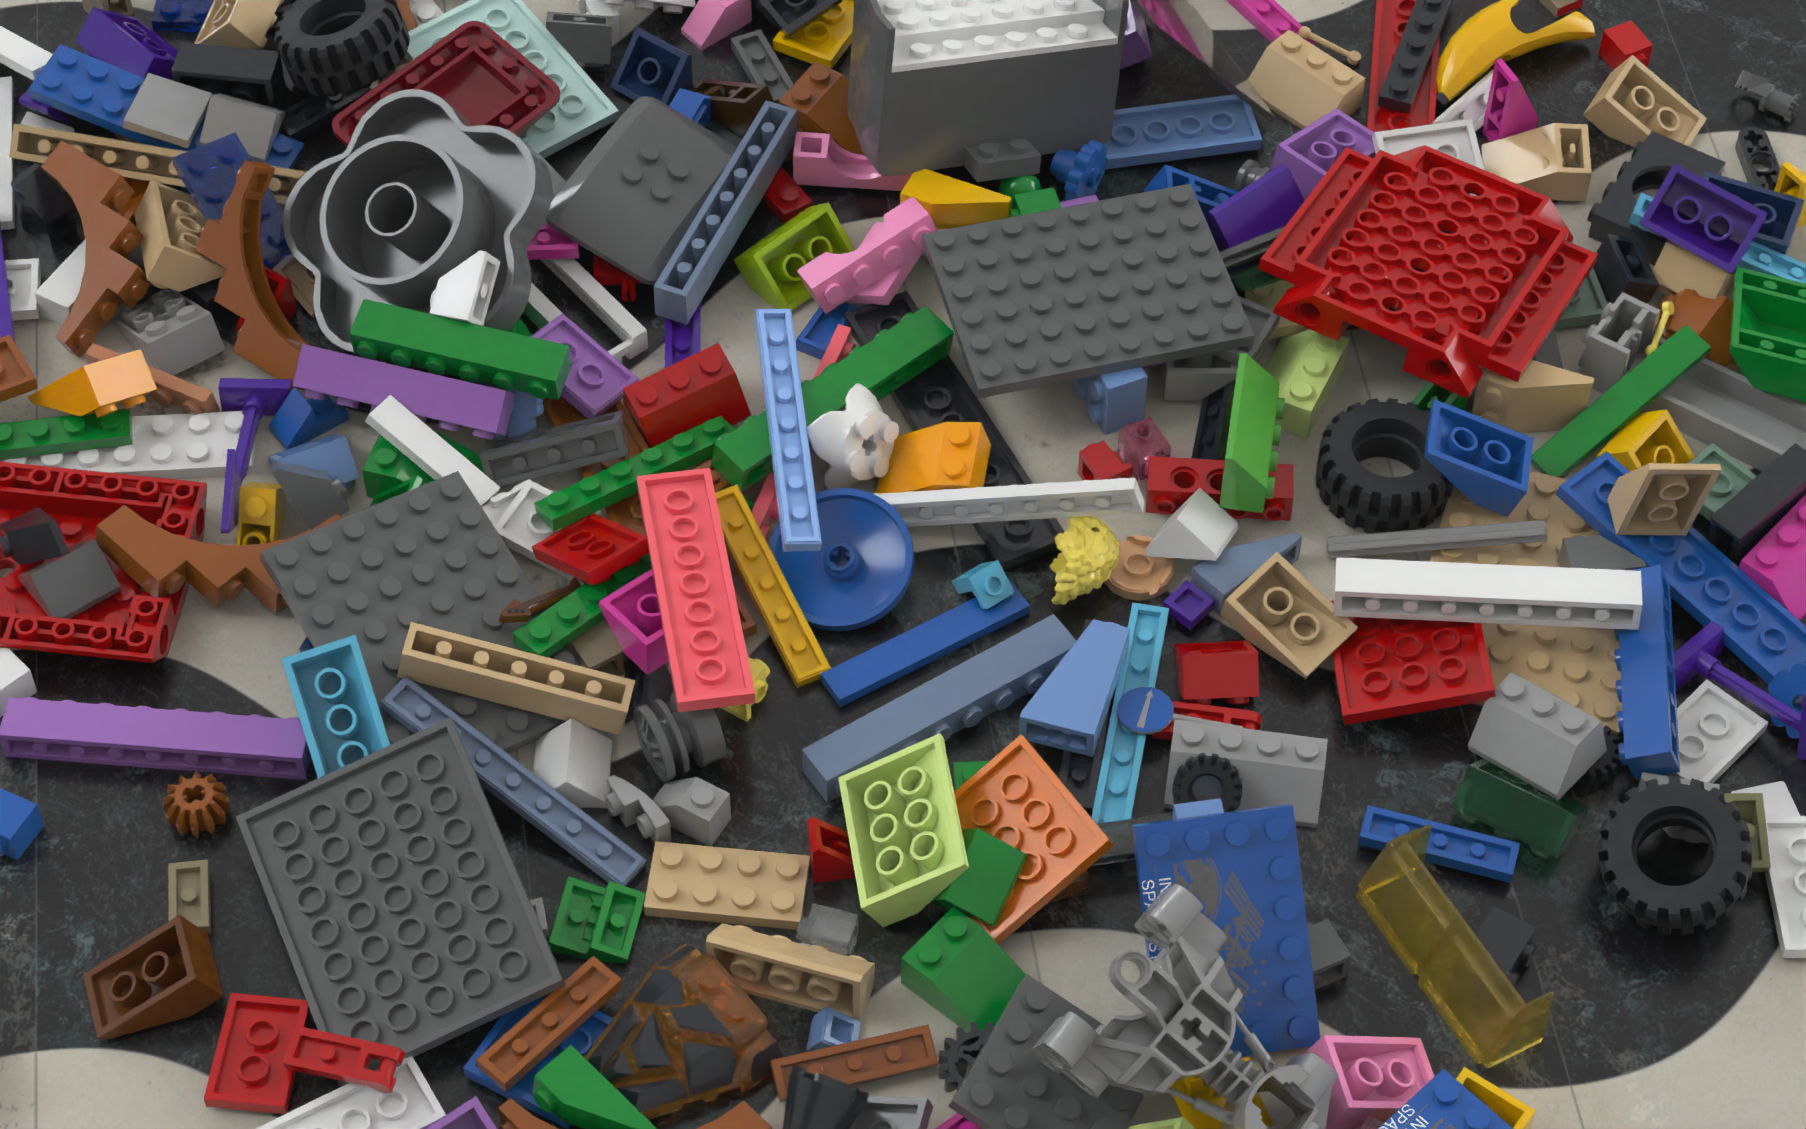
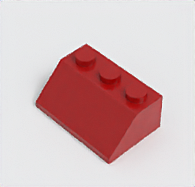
M719 343L623 388V404L649 448L718 416L724 418L732 426L745 421L751 416L737 375Z

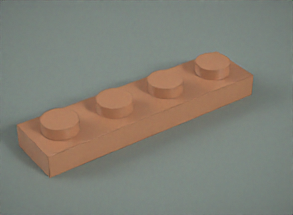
M92 343L85 353L90 364L122 355L95 343ZM148 365L157 389L147 395L152 396L158 403L165 406L172 404L181 408L186 414L193 413L196 415L220 412L212 391Z

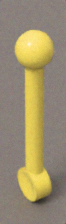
M1666 301L1662 304L1663 313L1652 343L1645 349L1646 356H1649L1658 348L1668 317L1674 313L1672 301Z

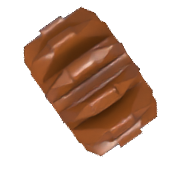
M197 771L191 779H186L180 775L179 785H168V796L163 798L167 823L171 828L176 827L181 836L192 831V834L198 839L201 831L207 830L213 835L214 825H225L226 813L230 812L231 804L227 797L228 793L225 785L222 782H217L212 773L203 779Z

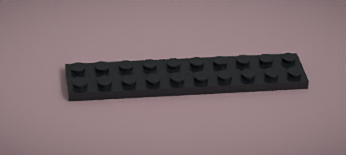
M905 291L896 294L889 305L869 304L844 313L847 327L851 328L852 336L858 345L863 347L872 341L881 330H889L897 325L906 314L910 312L915 313L919 309L909 293ZM949 354L890 393L913 431L944 422H981L991 443L984 487L1033 484ZM1056 518L972 523L994 559L999 561L1004 571L1059 550L1054 538L1059 533H1064Z

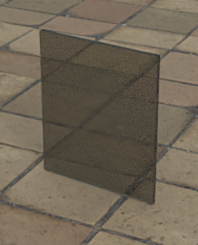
M1130 0L1153 32L1272 123L1276 119L1191 4L1186 0Z

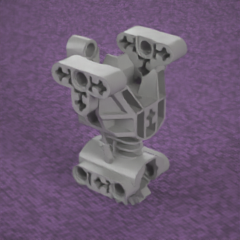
M1173 884L1161 892L1134 924L1135 928L1147 940L1162 948L1158 955L1152 961L1140 951L1131 950L1114 959L1109 967L1110 981L1115 986V989L1143 1013L1133 1016L1116 1015L1106 1026L1099 1025L1094 1030L1085 1020L1069 1011L1063 1017H1058L1031 1049V1052L1044 1065L1057 1074L1064 1073L1094 1098L1098 1099L1108 1085L1142 1093L1143 1096L1147 1097L1167 1092L1193 1104L1192 1108L1220 1120L1221 1129H1269L1261 1121L1262 1116L1260 1113L1262 1110L1252 1103L1256 1091H1269L1284 1104L1292 1108L1295 1117L1284 1129H1326L1332 1084L1338 1077L1337 1072L1326 1061L1312 1052L1293 1057L1286 1066L1278 1068L1276 1062L1271 1059L1254 1032H1249L1234 1010L1243 995L1239 988H1234L1220 954L1217 953L1227 941V936L1200 912L1203 909L1202 903L1187 889L1178 884ZM1123 961H1132L1139 967L1140 977L1137 982H1128L1122 977L1120 970ZM1236 1024L1245 1035L1244 1041L1261 1064L1263 1071H1256L1252 1068L1253 1063L1250 1060L1245 1062L1241 1058V1052H1234L1230 1049L1235 1035ZM1191 1076L1196 1079L1201 1078L1205 1082L1204 1086L1206 1088L1211 1087L1216 1091L1215 1096L1218 1098L1223 1097L1227 1101L1224 1108H1221L1198 1096L1196 1099L1170 1086L1176 1081Z

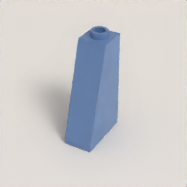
M1093 619L1022 710L1019 735L1022 734L1031 742L1093 757L1128 652L1130 628L1120 626L1114 622H1103Z

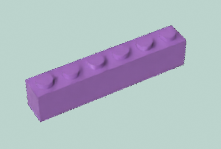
M302 344L293 382L294 387L304 389L303 396L324 401L325 394L338 397L336 404L358 409L359 402L371 404L370 412L391 395L423 423L426 422V418L439 420V428L459 432L460 425L473 428V436L493 440L494 433L506 436L515 398L514 393L305 344Z

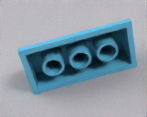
M356 635L281 659L318 778L391 745Z

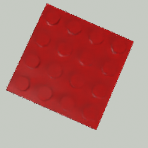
M1348 617L1358 629L1332 653L1344 725L1483 702L1489 698L1496 697L1481 623Z

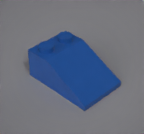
M1435 399L1431 405L1424 457L1475 505L1508 517L1528 491L1534 438Z

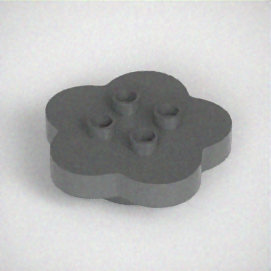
M408 89L382 98L361 118L352 134L347 149L342 154L328 158L308 170L295 184L285 205L283 215L285 240L295 258L312 271L315 276L313 304L315 316L322 332L332 343L348 353H354L349 333L363 299L430 314V298L437 287L439 278L478 251H486L501 261L483 326L509 331L522 315L529 299L531 268L527 256V247L542 227L548 215L553 193L552 179L542 157L517 135L497 126H472L461 113L441 97L431 92Z

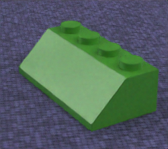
M1239 353L1220 508L1263 513L1265 498L1273 499L1275 477H1268V472H1276L1278 451L1271 450L1272 445L1279 446L1282 424H1275V419H1283L1285 398L1278 397L1280 383L1246 353Z

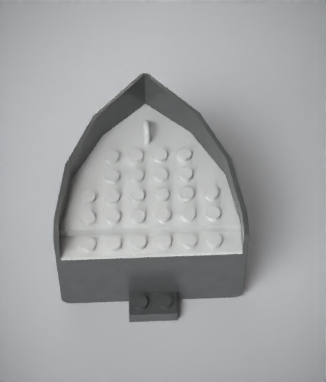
M854 0L847 112L864 155L882 176L914 173L923 169L937 170L964 166L977 182L1039 174L1041 155L1057 153L1060 149L1065 151L1068 149L1080 150L1084 144L1088 145L1092 139L1103 144L1107 143L1112 134L1129 0Z

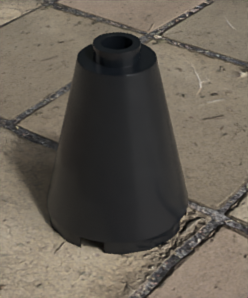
M793 1065L789 1076L782 1129H850L867 1103L869 1093L859 1091L854 1086L817 1072L814 1075L805 1071V1068Z

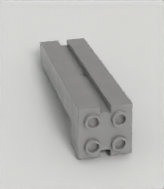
M1623 292L1614 304L1609 302L1605 306L1600 317V323L1598 325L1592 324L1585 335L1583 342L1587 344V348L1582 353L1578 362V366L1582 368L1580 374L1595 378L1592 389L1604 394L1647 357L1645 349L1648 345H1651L1660 313L1659 309ZM1661 337L1658 347L1667 339ZM1707 358L1702 359L1641 411V413L1667 409L1680 432L1707 445L1714 443L1731 457L1762 472L1795 443L1804 450L1806 449L1805 405L1785 396L1770 395L1762 390L1754 389L1746 377Z

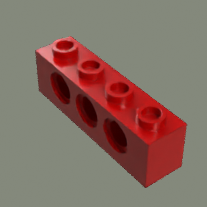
M1149 456L1146 512L1164 515L1173 514L1199 488L1220 506L1225 460ZM1277 463L1276 472H1268V477H1275L1273 499L1265 498L1263 513L1223 509L1234 519L1252 518L1270 521H1290L1294 499V464Z

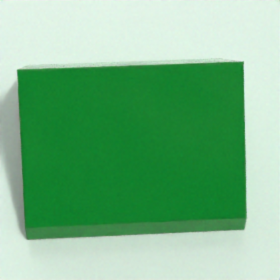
M979 828L963 829L962 834L969 868L930 903L947 910L955 907L969 918L996 927L1028 856Z

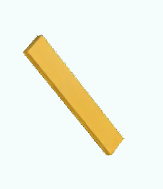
M738 485L716 492L715 495L726 549L796 688L820 679L821 673L831 669Z

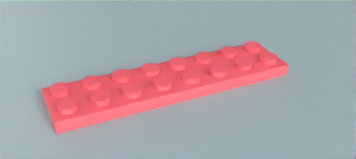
M710 468L637 476V489L678 713L755 703V691Z

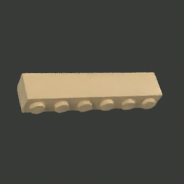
M414 622L410 623L397 677L400 678L407 676L415 682L565 721L573 718L588 727L619 735L628 713L635 680Z

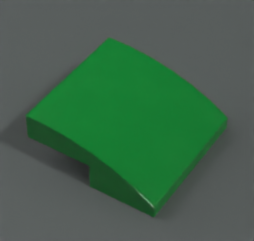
M568 876L548 939L551 951L587 960L594 956L600 962L626 963L646 893L610 881L607 887L603 888Z

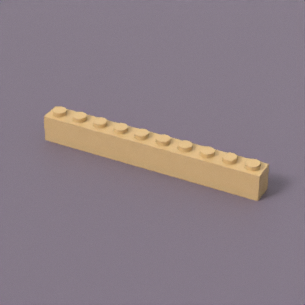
M13 124L9 158L44 163L62 140L120 174L122 177L146 181L153 180L158 183L231 195L236 183V175L244 163L242 160L25 124ZM272 166L275 168L263 200L286 204L295 184L307 171Z

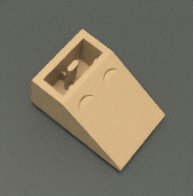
M1552 123L1481 145V157L1485 171L1551 198V200L1586 201L1592 174L1588 124Z

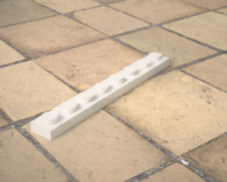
M1136 478L1047 482L1026 485L1014 484L1009 486L907 491L884 494L873 493L888 502L900 514L907 527L1143 513L1144 499Z

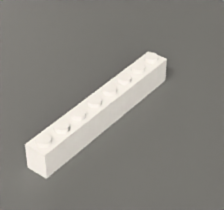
M1336 558L1334 616L1639 630L1643 605L1641 571Z

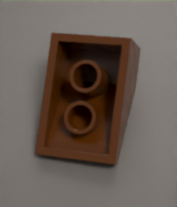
M181 915L173 918L83 974L96 1035L101 1041L190 1017L224 997L208 933Z

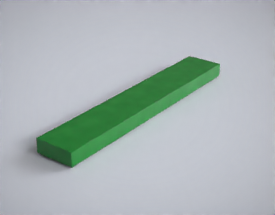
M1685 324L1532 454L1531 464L1542 474L1559 478L1565 477L1711 353V346Z

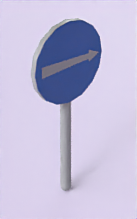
M1139 687L1128 691L1121 697L1117 707V716L1121 724L1129 731L1137 734L1160 732L1170 724L1171 720L1175 721V719L1243 728L1238 725L1173 713L1174 706L1170 697L1163 691L1152 687Z

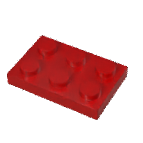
M594 513L564 527L531 546L537 560L590 585L601 584L610 579L611 574L623 567L638 563L642 556L649 553L647 536Z
M230 993L204 1095L206 1107L274 1114L287 1113L297 1071L286 1069L283 1065V1060L295 1027H308L311 1011L306 1000Z

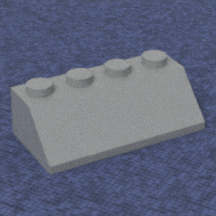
M1175 719L1163 808L1173 809L1174 807L1172 787L1174 777L1180 765H1184L1191 756L1195 758L1200 753L1212 756V753L1219 754L1218 757L1221 759L1227 758L1230 760V764L1233 767L1236 766L1242 779L1241 804L1238 810L1236 809L1235 811L1292 804L1296 826L1317 828L1328 739ZM1202 776L1194 782L1192 792L1198 801L1219 799L1223 793V787L1215 777Z

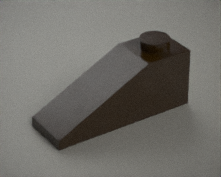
M702 79L689 90L710 96L711 118L738 135L746 134L766 100L774 102L768 86L763 84Z

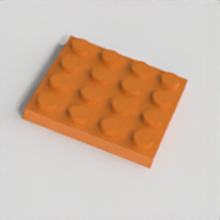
M1022 734L954 792L962 830L979 828L1028 856L996 927L970 918L981 926L998 945L1114 846L1112 841Z

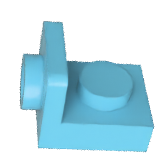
M998 560L981 563L951 581L958 594L972 592L982 609H989L1014 593V589Z

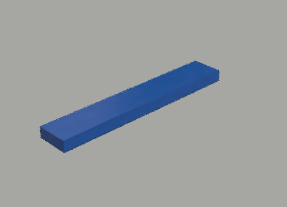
M1009 581L1014 589V593L989 609H982L975 597L821 673V682L838 706L842 707L1029 614L1030 604L1014 584Z

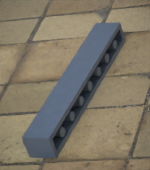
M765 101L654 285L655 315L688 324L793 147L797 132V109Z
M1052 614L803 748L802 771L827 803L837 797H841L838 777L939 733L943 736L945 742L954 733L965 727L975 726L982 718L996 710L1001 711L1008 708L1018 698L1028 693L1037 692L1074 645L1076 639L1058 618Z

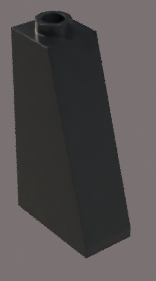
M1795 443L1711 516L1708 541L1738 567L1741 560L1806 494V449L1804 450Z

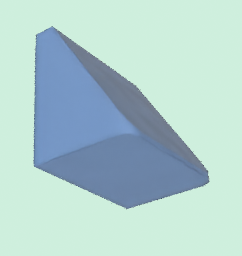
M827 1006L812 1019L807 1051L857 1041L861 1021Z

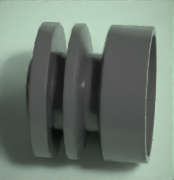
M674 692L670 696L671 711L663 700L659 698L652 701L651 709L648 705L642 704L635 707L633 711L641 749L654 772L663 782L674 779L676 776L675 770L681 775L689 772L688 754L697 766L700 767L724 759L726 756L724 735L714 709L678 713Z

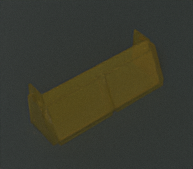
M1429 824L1420 829L1416 828L1387 843L1357 885L1359 891L1356 893V898L1412 975L1418 973L1420 976L1418 980L1419 986L1475 1064L1484 1063L1487 1068H1490L1542 1042L1555 992L1552 990L1528 1003L1524 1002L1424 866L1432 826Z

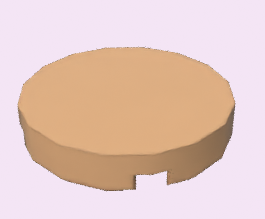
M1140 535L1127 536V540L1119 543L1121 552L1117 569L1111 573L1110 579L1104 583L1113 593L1125 599L1137 601L1154 599L1164 593L1171 585L1175 567L1174 559L1146 556L1145 549L1153 540L1151 537Z

